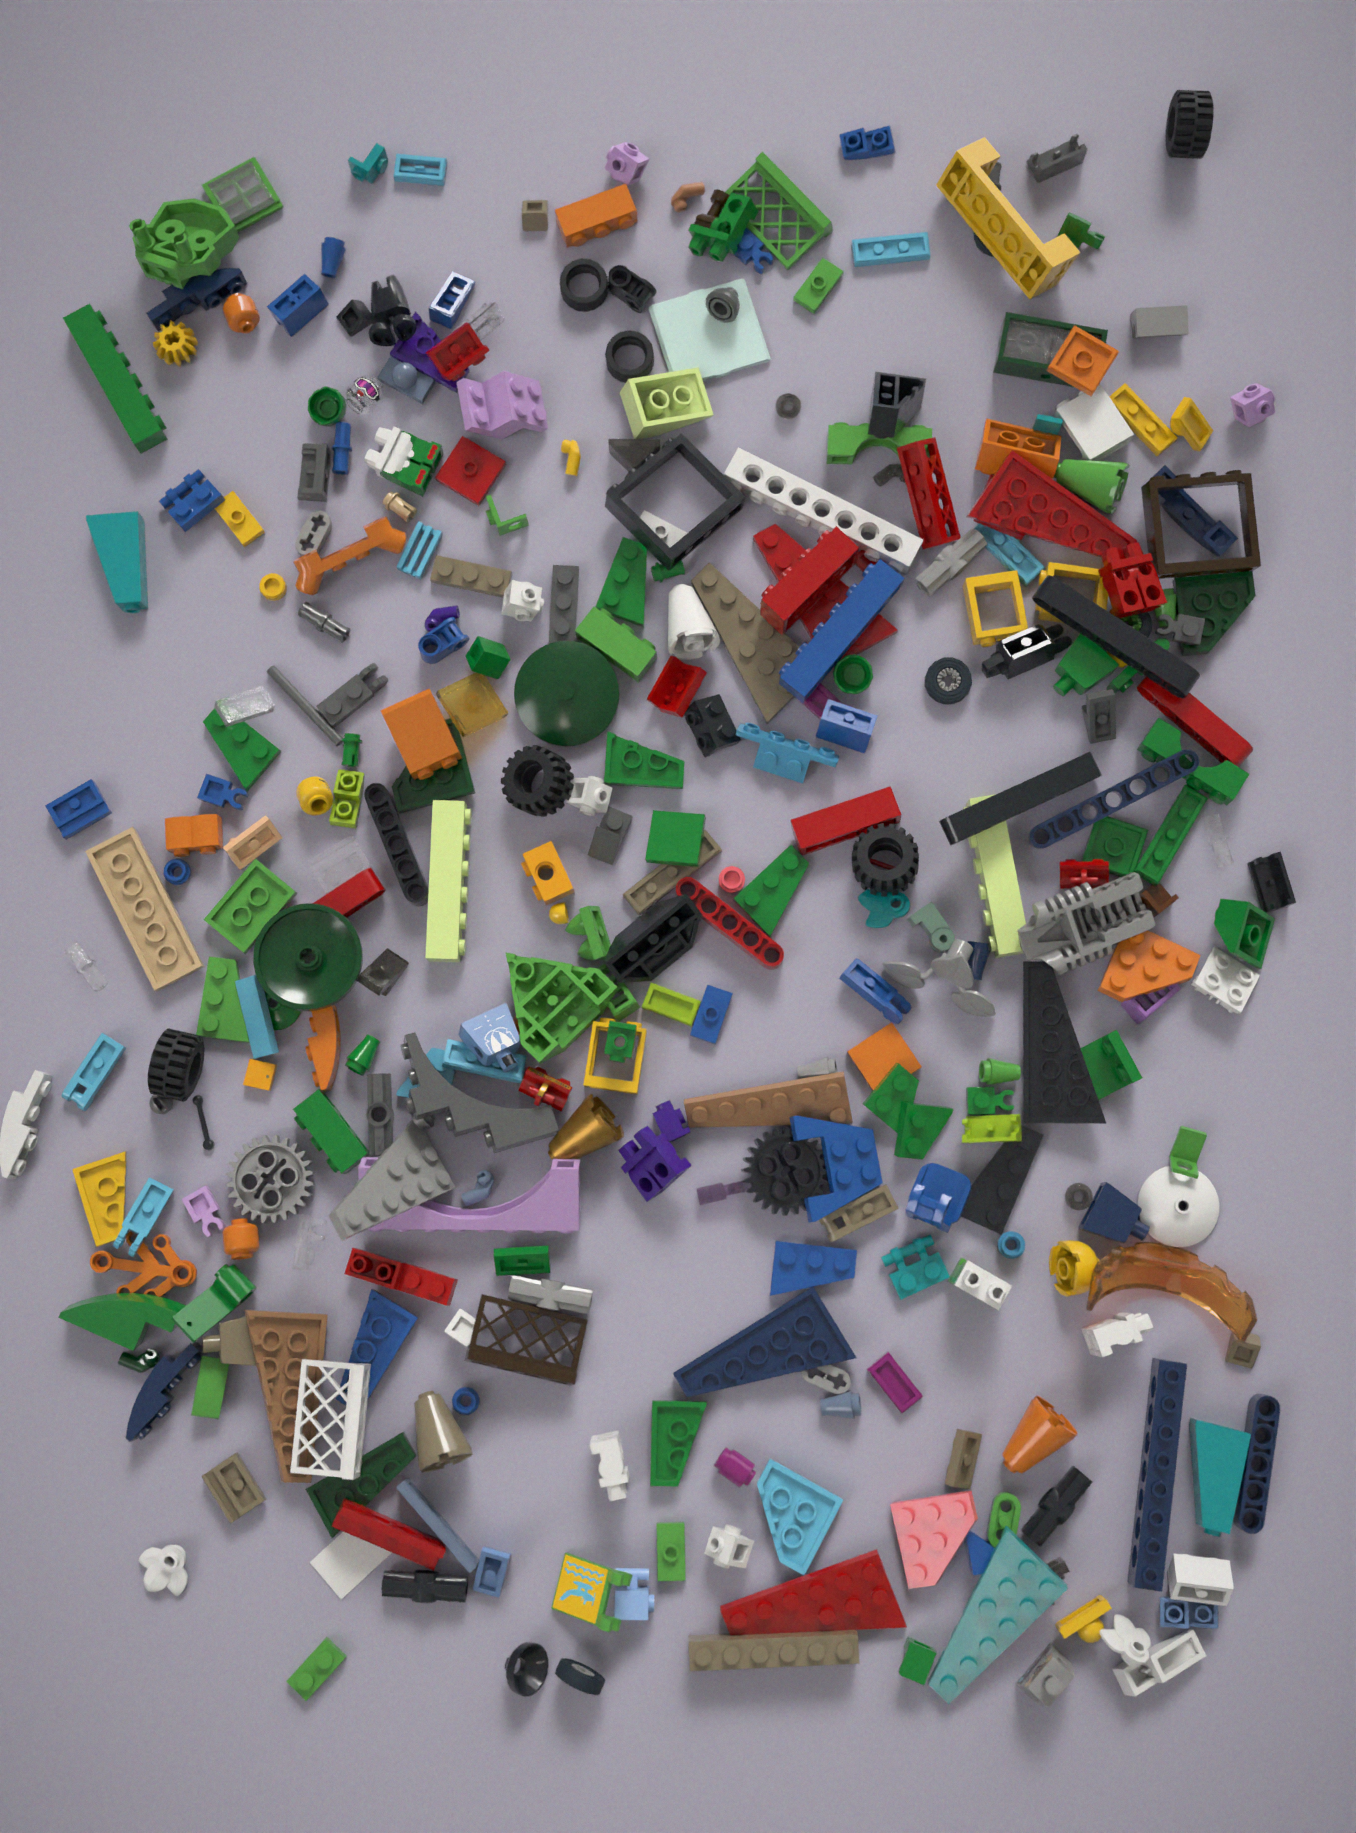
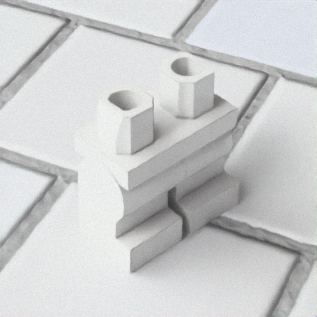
M1120 1312L1114 1315L1115 1319H1106L1081 1328L1090 1354L1105 1357L1113 1354L1110 1346L1114 1344L1127 1345L1130 1342L1138 1343L1143 1341L1141 1334L1154 1330L1149 1315L1147 1313L1133 1314Z
M619 1430L592 1436L590 1441L592 1455L600 1453L601 1458L599 1464L600 1487H607L609 1501L626 1498L627 1489L625 1483L629 1481L628 1466L624 1467V1453Z

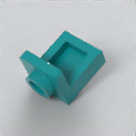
M376 143L363 163L350 156L348 164L351 174L360 181L366 180L373 184L378 175L386 170L389 160L385 147Z

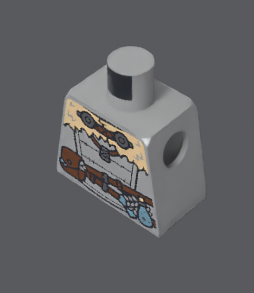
M1049 1643L1015 1684L1035 1703L1048 1708L1073 1680L1072 1662Z

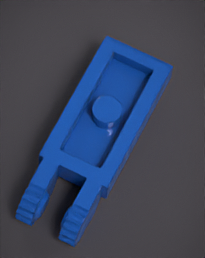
M858 958L839 977L841 981L877 1010L882 1011L883 1016L895 1025L903 1020L902 1013L907 1014L912 1008L908 1000L900 995L897 989Z

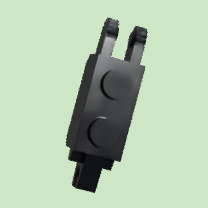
M1037 624L1001 640L996 645V652L989 659L982 662V672L986 678L1002 674L1007 679H1011L1054 660L1055 654L1068 649L1072 645V640L1069 636H1063L1054 640L1064 633V628L1060 624L1046 629L1043 625Z

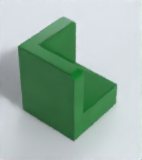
M477 636L465 655L471 671L494 679L500 678L511 660L503 644Z
M907 1637L904 1644L906 1652L898 1673L905 1678L925 1685L937 1653L934 1647Z

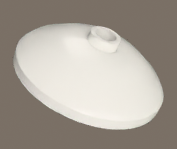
M1178 1165L1179 1167H1181V1168H1183V1169L1190 1170V1169H1189L1188 1167H1186V1166ZM1166 1166L1153 1172L1143 1182L1137 1197V1205L1142 1208L1139 1220L1150 1226L1148 1234L1164 1245L1187 1247L1199 1243L1212 1232L1219 1216V1199L1213 1184L1201 1172L1198 1171L1199 1176L1196 1179L1171 1172L1170 1166ZM1180 1201H1184L1187 1205L1184 1211H1181L1178 1207Z

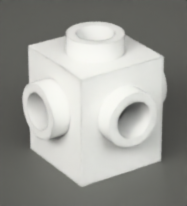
M512 580L504 591L502 614L514 617L518 621L531 622L537 613L540 614L544 606V599L541 598L542 588L534 586L530 582Z
M594 776L572 779L571 783L574 784V788L569 790L568 794L571 797L566 803L580 808L579 812L588 816L607 812L612 787L603 784V779Z
M728 1524L725 1525V1528L713 1526L704 1554L714 1558L713 1563L720 1567L729 1569L730 1566L746 1569L754 1541L741 1535V1529Z

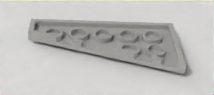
M411 1120L404 1131L395 1138L391 1146L381 1154L367 1170L365 1176L354 1185L351 1192L340 1201L328 1216L341 1241L448 1193L456 1187L424 1129H419L414 1120Z

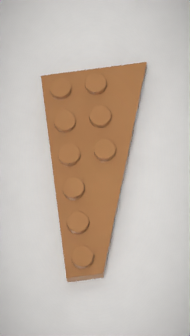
M245 1310L281 1481L284 1483H311L312 1475L290 1473L301 1363L302 1359L323 1360L328 1315ZM309 1366L308 1378L314 1385L321 1380L322 1371L318 1366ZM314 1392L305 1399V1406L311 1413L319 1407V1399ZM310 1420L302 1429V1434L308 1442L316 1436L317 1429ZM308 1449L300 1454L299 1467L309 1468L313 1465L314 1456Z

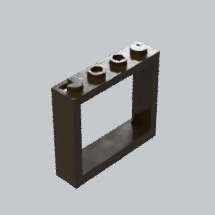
M1241 470L1228 471L1225 475H1216V472H1206L1200 474V477H1191V474H1180L1175 476V479H1165V476H1154L1141 487L1148 553L1152 555L1153 561L1151 562L1156 569L1159 579L1254 571L1261 567L1251 473H1242ZM1237 485L1245 557L1166 563L1158 491Z

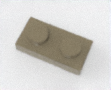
M957 1429L953 1440L950 1463L947 1468L946 1485L971 1489L982 1434Z

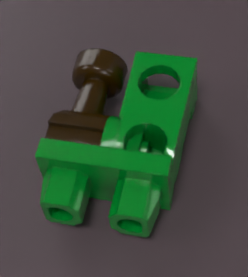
M715 189L710 198L712 206L707 214L697 215L694 224H691L688 229L692 236L688 248L693 255L701 257L706 248L709 247L711 248L708 253L709 256L715 261L723 262L728 253H736L737 245L742 240L750 219L754 220L759 211L751 197L732 192L729 195L722 190Z

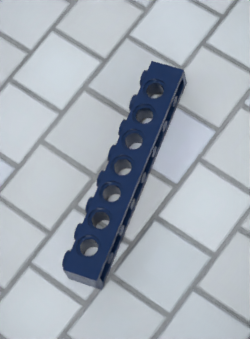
M1152 1358L1127 1582L1134 1588L1162 1592L1187 1364Z

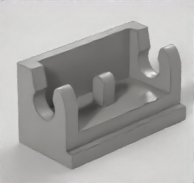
M1187 305L1136 308L1130 314L1133 338L1185 336L1189 334Z

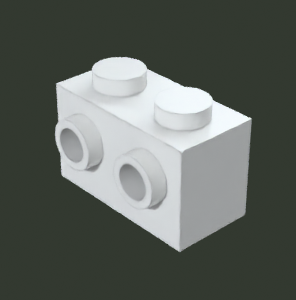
M1173 1554L1168 1568L1171 1599L1222 1606L1228 1605L1234 1589L1229 1560L1190 1556L1188 1554Z

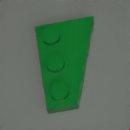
M221 702L216 705L203 721L247 792L281 753L275 745Z

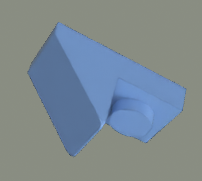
M484 1546L479 1559L473 1591L499 1598L511 1553Z

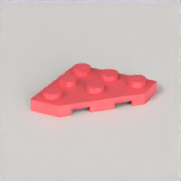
M972 1490L890 1504L909 1589L934 1586L940 1581L947 1566L953 1560L965 1537L978 1519Z

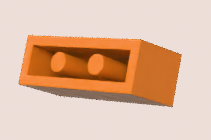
M625 183L555 209V216L565 245L569 248L571 246H581L586 241L596 237L603 238L617 229L631 227L637 222V209Z

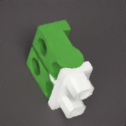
M961 1257L948 1279L949 1283L996 1310L1001 1308L1012 1285Z

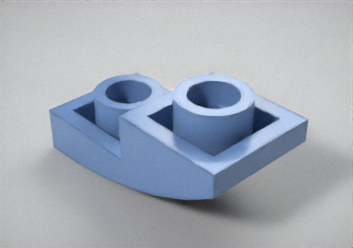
M1160 1597V1627L1218 1629V1605L1171 1599V1597Z

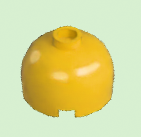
M1077 1240L1057 1242L1058 1246L1051 1248L1049 1256L1050 1275L1056 1273L1058 1282L1054 1283L1055 1288L1061 1295L1066 1297L1089 1291L1097 1282L1101 1269L1098 1257L1083 1242Z

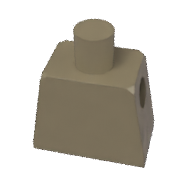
M246 1316L218 1323V1335L202 1336L203 1353L219 1352L220 1363L256 1366Z

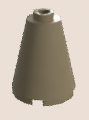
M427 1391L418 1395L419 1400L414 1402L418 1467L421 1473L440 1470L444 1468V1465L450 1463L455 1465L473 1455L472 1448L441 1394Z

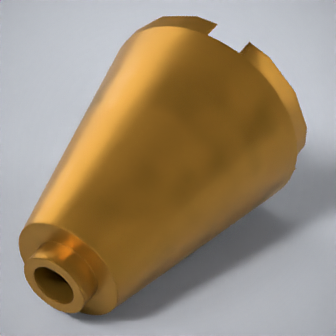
M590 1094L548 1144L550 1149L548 1154L552 1160L582 1158L624 1137L623 1128L621 1125L615 1126L613 1121L615 1115L599 1097L593 1098V1094Z

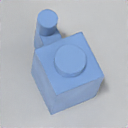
M616 1568V1570L632 1574L630 1586H616L615 1618L621 1620H648L649 1612H654V1594H649V1586H638V1580H649V1568Z

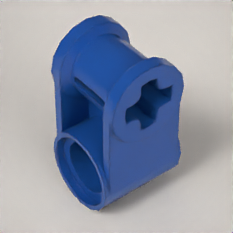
M454 617L446 619L438 627L420 638L418 648L422 659L426 663H438L468 643L470 638L467 634L464 635L456 625L457 620ZM429 645L438 647L433 653L424 651Z

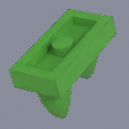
M586 906L580 908V913L568 923L565 931L573 935H587V939L581 944L577 955L587 960H604L611 943L600 907Z

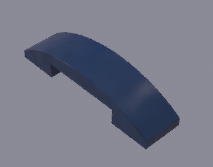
M1164 465L1154 476H1165V479H1175L1176 475ZM1184 489L1158 491L1159 504L1165 512L1191 538L1214 555L1220 557L1238 539L1221 520L1216 522Z

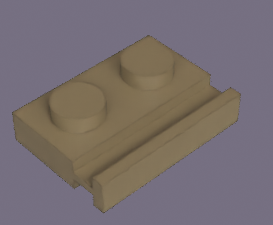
M238 1452L201 1476L230 1524L266 1500V1497Z

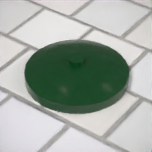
M558 641L539 648L525 660L515 681L514 700L522 722L536 737L557 746H577L595 739L610 725L618 708L619 685L612 666L600 652L580 642Z
M298 904L280 911L264 925L254 946L253 965L260 985L276 1002L293 1010L317 1011L338 1003L353 989L362 970L363 948L355 928L341 913L320 904Z

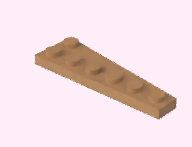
M844 1071L684 1099L689 1128L791 1125L789 1117L802 1116L840 1124L853 1123Z

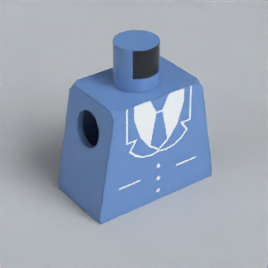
M506 1003L461 1023L459 1037L484 1066H489L498 1061L503 1071L508 1072L518 1065L513 1054L518 1051L521 1042Z

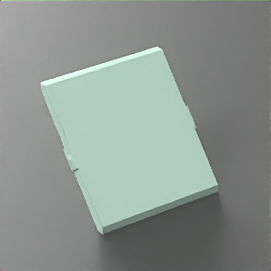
M738 279L708 289L696 290L687 295L648 307L669 372L699 367L702 380L705 381L730 375L732 372L771 360L745 279ZM731 287L738 293L740 309L734 321L725 323L716 320L710 315L706 308L705 300L713 290Z

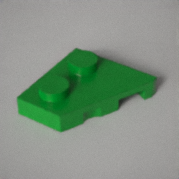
M902 1102L894 1155L900 1158L923 1160L952 1115L953 1108Z

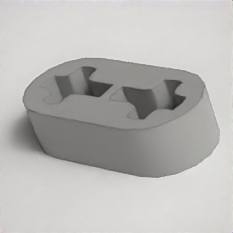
M324 511L312 512L302 527L295 542L300 556L315 549L318 554L320 553L332 529V521ZM323 519L325 526H319L316 531L317 527L314 522H320ZM311 540L313 549L308 548L305 551L302 546L303 543L308 544Z
M831 1364L817 1367L818 1370L824 1372L823 1377L814 1374L812 1378H809L807 1370L800 1371L804 1380L834 1394L845 1393L851 1384L848 1373ZM828 1374L833 1377L842 1374V1379L846 1383L844 1386L839 1385L838 1389L833 1388L834 1383L826 1378Z

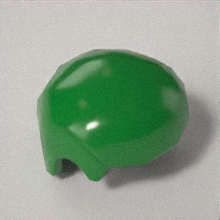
M324 386L314 391L308 399L307 410L311 419L319 425L331 427L336 425L337 422H341L345 417L346 401L343 395L336 389Z
M847 655L836 663L833 670L834 682L838 689L844 693H862L872 682V666L862 656Z

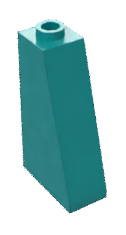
M138 511L86 515V521L116 605L122 611L131 614L139 613L141 609H148L145 520Z
M1190 1418L1189 1431L1196 1524L1204 1528V1533L1220 1537L1221 1532L1231 1533L1251 1434Z

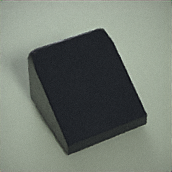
M352 299L336 316L351 337L372 324L371 312L359 300Z

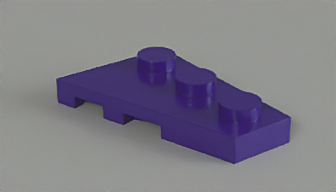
M415 311L412 316L416 324L415 334L407 341H400L398 339L390 352V356L402 363H410L417 371L457 393V381L467 377L470 372L469 368L467 367L464 370L466 373L456 381L452 379L448 381L441 377L426 352L442 340Z

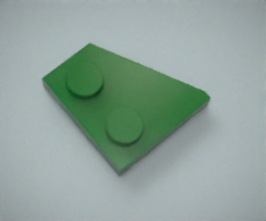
M896 1062L863 1102V1105L898 1133L902 1102L914 1103L919 1080Z

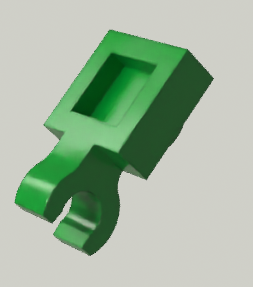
M1071 212L1067 214L1057 235L1058 237L1065 233L1078 249L1082 243H1086L1098 250L1105 239L1104 235L1089 231L1091 222Z

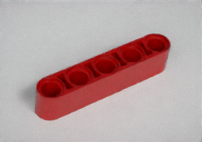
M1147 677L1137 686L1140 695L1219 762L1223 763L1228 760L1240 767L1253 752V747L1247 740L1190 692L1186 698H1179Z
M367 868L312 904L328 906L348 918L380 897L386 889L373 869Z
M685 877L678 881L676 885L677 897L682 895L680 890L683 886L691 885L695 888V893L690 896V899L701 912V919L764 968L773 970L782 964L784 951L778 943L692 877ZM706 901H711L716 905V910L713 913H705L701 908L702 904ZM725 918H734L737 921V926L732 930H727L722 925ZM746 934L756 935L758 943L754 946L746 945L743 941ZM768 950H774L778 953L779 960L770 963L765 959L764 954Z

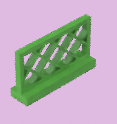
M762 151L755 158L756 162L725 192L729 195L731 192L744 193V196L747 197L748 193H762V205H755L757 210H762L761 222H749L746 228L789 270L823 236L826 238L833 231L832 222ZM757 172L763 178L762 187H748L749 179ZM766 192H777L780 196V204L765 205ZM765 210H779V222H765ZM783 210H794L797 213V222H782ZM796 227V240H782V228ZM800 227H811L816 232L810 240H799ZM764 228H779L778 240H767L764 237ZM781 245H796V253L787 261L781 254Z

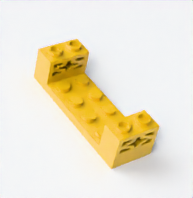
M984 137L955 152L936 186L1025 295L1032 299L1056 286L1080 252L1065 233L1045 244L1042 243L988 177L1000 155Z

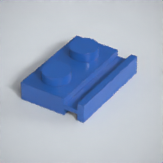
M92 779L45 805L57 828L62 833V837L66 840L112 814Z

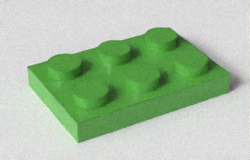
M255 859L203 920L246 954L256 943L257 937L264 925L274 915L284 910L297 895V892Z

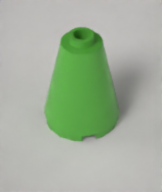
M1064 459L1062 464L1058 463L1054 478L1057 479L1056 482L1074 495L1113 515L1117 509L1113 507L1115 500H1121L1129 475L1124 470L1129 468L1130 465L1124 462Z

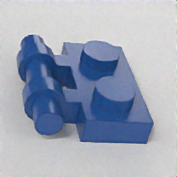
M199 469L191 475L188 473L183 477L184 481L174 489L170 488L165 492L166 495L159 500V503L165 509L171 504H175L168 513L185 532L225 501L222 494L208 479L201 485L198 484L205 478ZM190 489L193 490L184 499H180V497L184 495L187 491H189Z

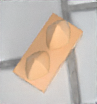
M265 815L236 838H230L228 844L223 849L236 867L241 870L281 840L282 836L271 820Z

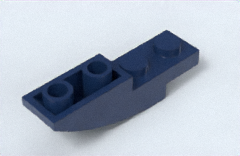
M240 268L217 269L210 276H193L189 278L183 289L173 285L164 289L162 293L166 300L146 314L159 332L161 325H164L166 328L169 327L170 321L175 322L184 314L191 313L199 304H201L205 311L219 306L225 298L240 292L248 283Z
M198 1342L190 1343L176 1360L171 1355L164 1356L145 1380L137 1395L128 1421L126 1439L129 1442L138 1438L140 1440L144 1439L153 1429L150 1426L157 1417L162 1419L171 1410L172 1406L169 1404L175 1397L167 1390H174L183 1380L181 1375L187 1368L192 1370L201 1361L202 1357L200 1354L203 1352V1349Z

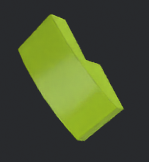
M338 769L333 790L334 801L329 818L330 825L356 829L365 774L363 772Z

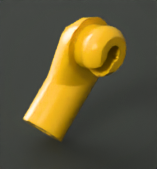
M565 439L561 445V452L568 454L565 474L578 476L581 460L578 443L573 439L571 441Z

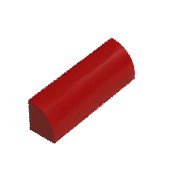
M889 786L791 819L790 822L799 853L803 856L856 838L862 832L867 834V828L871 826L875 830L878 829V824L884 823L885 828L889 827V824H898L901 821L902 814L892 788Z

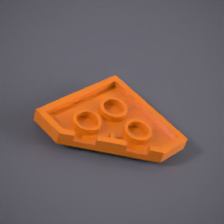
M1147 930L1116 943L1097 991L1120 1002H1124L1142 994L1147 995L1165 989L1170 985L1187 982L1193 977L1201 955Z

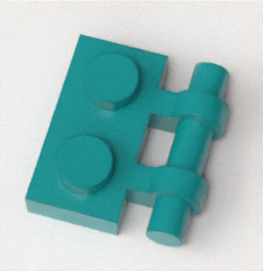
M931 1235L923 1238H914L912 1243L899 1249L895 1247L889 1250V1254L881 1257L885 1267L895 1263L898 1269L888 1275L900 1300L950 1278L939 1252L929 1256L926 1252V1248L935 1244ZM917 1253L920 1260L906 1266L903 1259Z

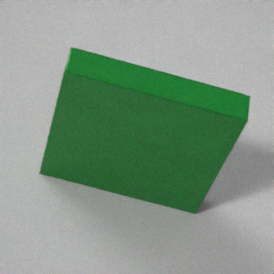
M653 810L645 857L646 862L699 867L706 822L705 814Z
M1107 816L1093 823L1081 861H1092L1093 859L1109 861V873L1118 877H1124L1126 874L1132 873L1136 868L1149 830Z

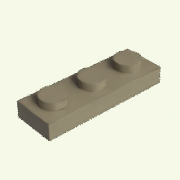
M436 555L430 581L435 584L503 598L504 591L511 582L512 571Z

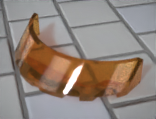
M1135 1242L1134 1246L1125 1248L1118 1246L1098 1261L1092 1271L1086 1310L1092 1311L1102 1298L1111 1293L1124 1289L1146 1288L1168 1292L1199 1305L1223 1322L1240 1341L1247 1340L1257 1322L1253 1299L1246 1291L1242 1293L1228 1280L1227 1273L1217 1265L1210 1267L1199 1261L1197 1254L1179 1247L1165 1246L1154 1242Z

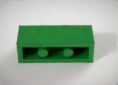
M318 1089L293 1108V1111L296 1113L294 1120L302 1130L306 1128L313 1136L310 1138V1141L319 1152L324 1150L329 1157L326 1162L335 1173L340 1171L341 1174H347L360 1164L362 1157H369V1150L324 1091Z

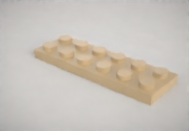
M134 827L85 851L154 991L157 992L204 968Z

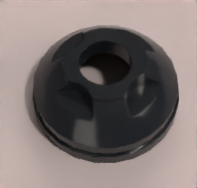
M531 1642L522 1643L507 1658L505 1663L506 1679L514 1693L529 1697L542 1687L548 1672V1656L542 1645ZM520 1659V1668L517 1673H514L517 1661Z

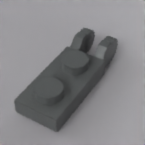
M375 663L364 668L359 675L356 674L316 706L333 728L372 699L374 694L388 683V678L385 675L378 677L369 687L364 683L378 671L379 667Z

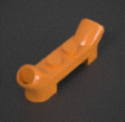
M387 516L363 526L367 534L366 537L334 553L320 558L315 549L293 561L299 572L295 584L297 590L309 595L317 594L325 571L332 569L333 572L347 566L345 561L353 557L356 560H360L370 555L369 550L374 547L395 554L401 553L407 538L405 532L392 528Z

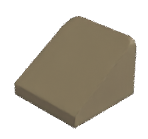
M524 200L522 202V225L524 231L548 230V200Z
M1233 1329L1225 1361L1252 1369L1261 1349L1260 1337L1252 1333Z

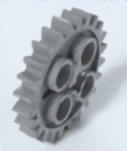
M263 1135L262 1143L257 1138H253V1147L243 1144L245 1153L235 1152L234 1154L239 1160L237 1162H229V1165L234 1168V1172H227L226 1175L232 1177L233 1181L225 1185L226 1187L234 1188V1191L228 1197H237L238 1200L233 1206L240 1207L243 1205L242 1215L252 1212V1221H256L260 1215L262 1223H267L269 1216H271L273 1223H278L279 1215L284 1220H289L288 1211L297 1215L299 1212L296 1206L305 1207L307 1205L302 1199L303 1196L312 1197V1194L306 1189L307 1187L315 1186L314 1182L308 1181V1177L313 1176L315 1172L307 1171V1167L313 1162L303 1160L307 1154L306 1151L297 1153L298 1143L289 1147V1138H285L282 1143H280L278 1135H274L272 1142H270L267 1135ZM270 1152L274 1156V1163L267 1168L263 1165L262 1161L264 1155ZM285 1159V1165L277 1171L281 1161ZM288 1169H292L295 1172V1180L290 1184L284 1181V1173ZM275 1173V1175L273 1176L275 1183L267 1184L268 1179L266 1178V1175H273ZM253 1174L257 1178V1185L250 1190L246 1186V1179L249 1175ZM265 1186L260 1197L256 1199L255 1195ZM274 1190L277 1192L279 1199L274 1206H271L267 1202V1195Z

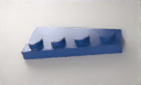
M371 1289L348 1362L371 1364L368 1400L419 1318L374 1289ZM345 1369L340 1387H343L349 1381L350 1369ZM348 1387L344 1390L346 1394L348 1393ZM339 1394L336 1400L346 1406L347 1402Z

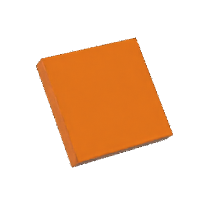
M1074 325L1048 366L1047 371L1092 397L1119 351Z
M892 1022L847 1051L872 1091L896 1062L911 1074L922 1067Z

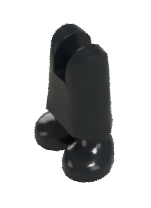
M395 275L386 277L387 287L382 288L378 280L371 284V321L373 325L369 329V338L375 345L393 346L396 344L395 335L400 341H407L416 331L415 320L410 316L411 312L407 298Z

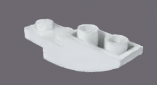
M35 1070L25 1092L13 1091L8 1102L0 1133L2 1177L7 1179H16L17 1176L23 1173L27 1163L25 1161L26 1156L37 1144L38 1136L36 1135L39 1129L30 1126L31 1121L34 1122L40 1112L39 1104L42 1098L48 1095L52 1087V1082L50 1081L53 1076L45 1072Z

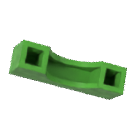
M844 422L834 423L828 426L826 464L852 465L855 457L862 450L872 446L889 448L898 455L897 447L932 438V428H926L923 425L903 427L894 438L880 439L868 434L869 423H862L859 426L848 425ZM925 445L926 454L930 458L928 445Z

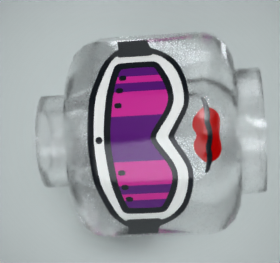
M360 375L346 389L347 405L357 414H370L384 399L382 383L376 377L372 376L370 378L366 375Z

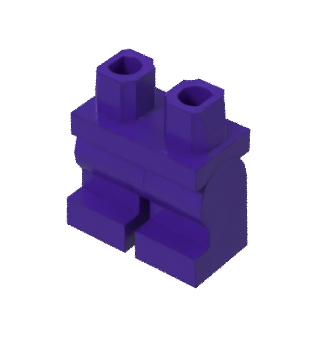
M646 1126L633 1136L642 1147L641 1149L631 1140L618 1151L626 1161L621 1166V1169L625 1174H629L631 1181L646 1202L665 1191L692 1165L686 1158L680 1159L675 1148L667 1141L668 1138L664 1133L656 1136Z

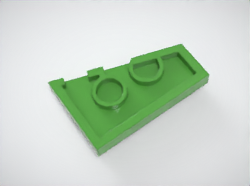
M209 956L196 1035L250 1043L235 981L240 980L238 961Z

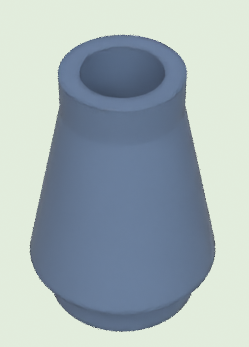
M852 1391L820 1400L822 1416L829 1415L855 1419V1416H861L859 1393L853 1394Z

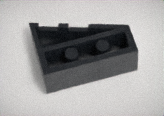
M875 372L870 401L868 434L880 439L894 438L921 408L926 378Z

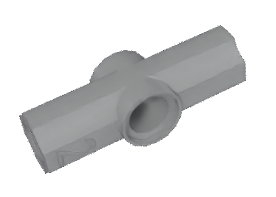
M971 528L955 544L944 548L936 556L934 562L915 578L918 588L930 597L949 579L953 580L967 567L968 562L987 546L984 536L978 530Z
M512 1275L508 1291V1299L534 1303L538 1307L560 1310L561 1308L589 1314L593 1290L588 1288L568 1286L564 1282L541 1278V1280L515 1275Z

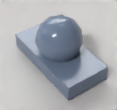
M391 356L377 377L380 382L421 404L424 403L435 385L434 379L417 371L410 363H402Z

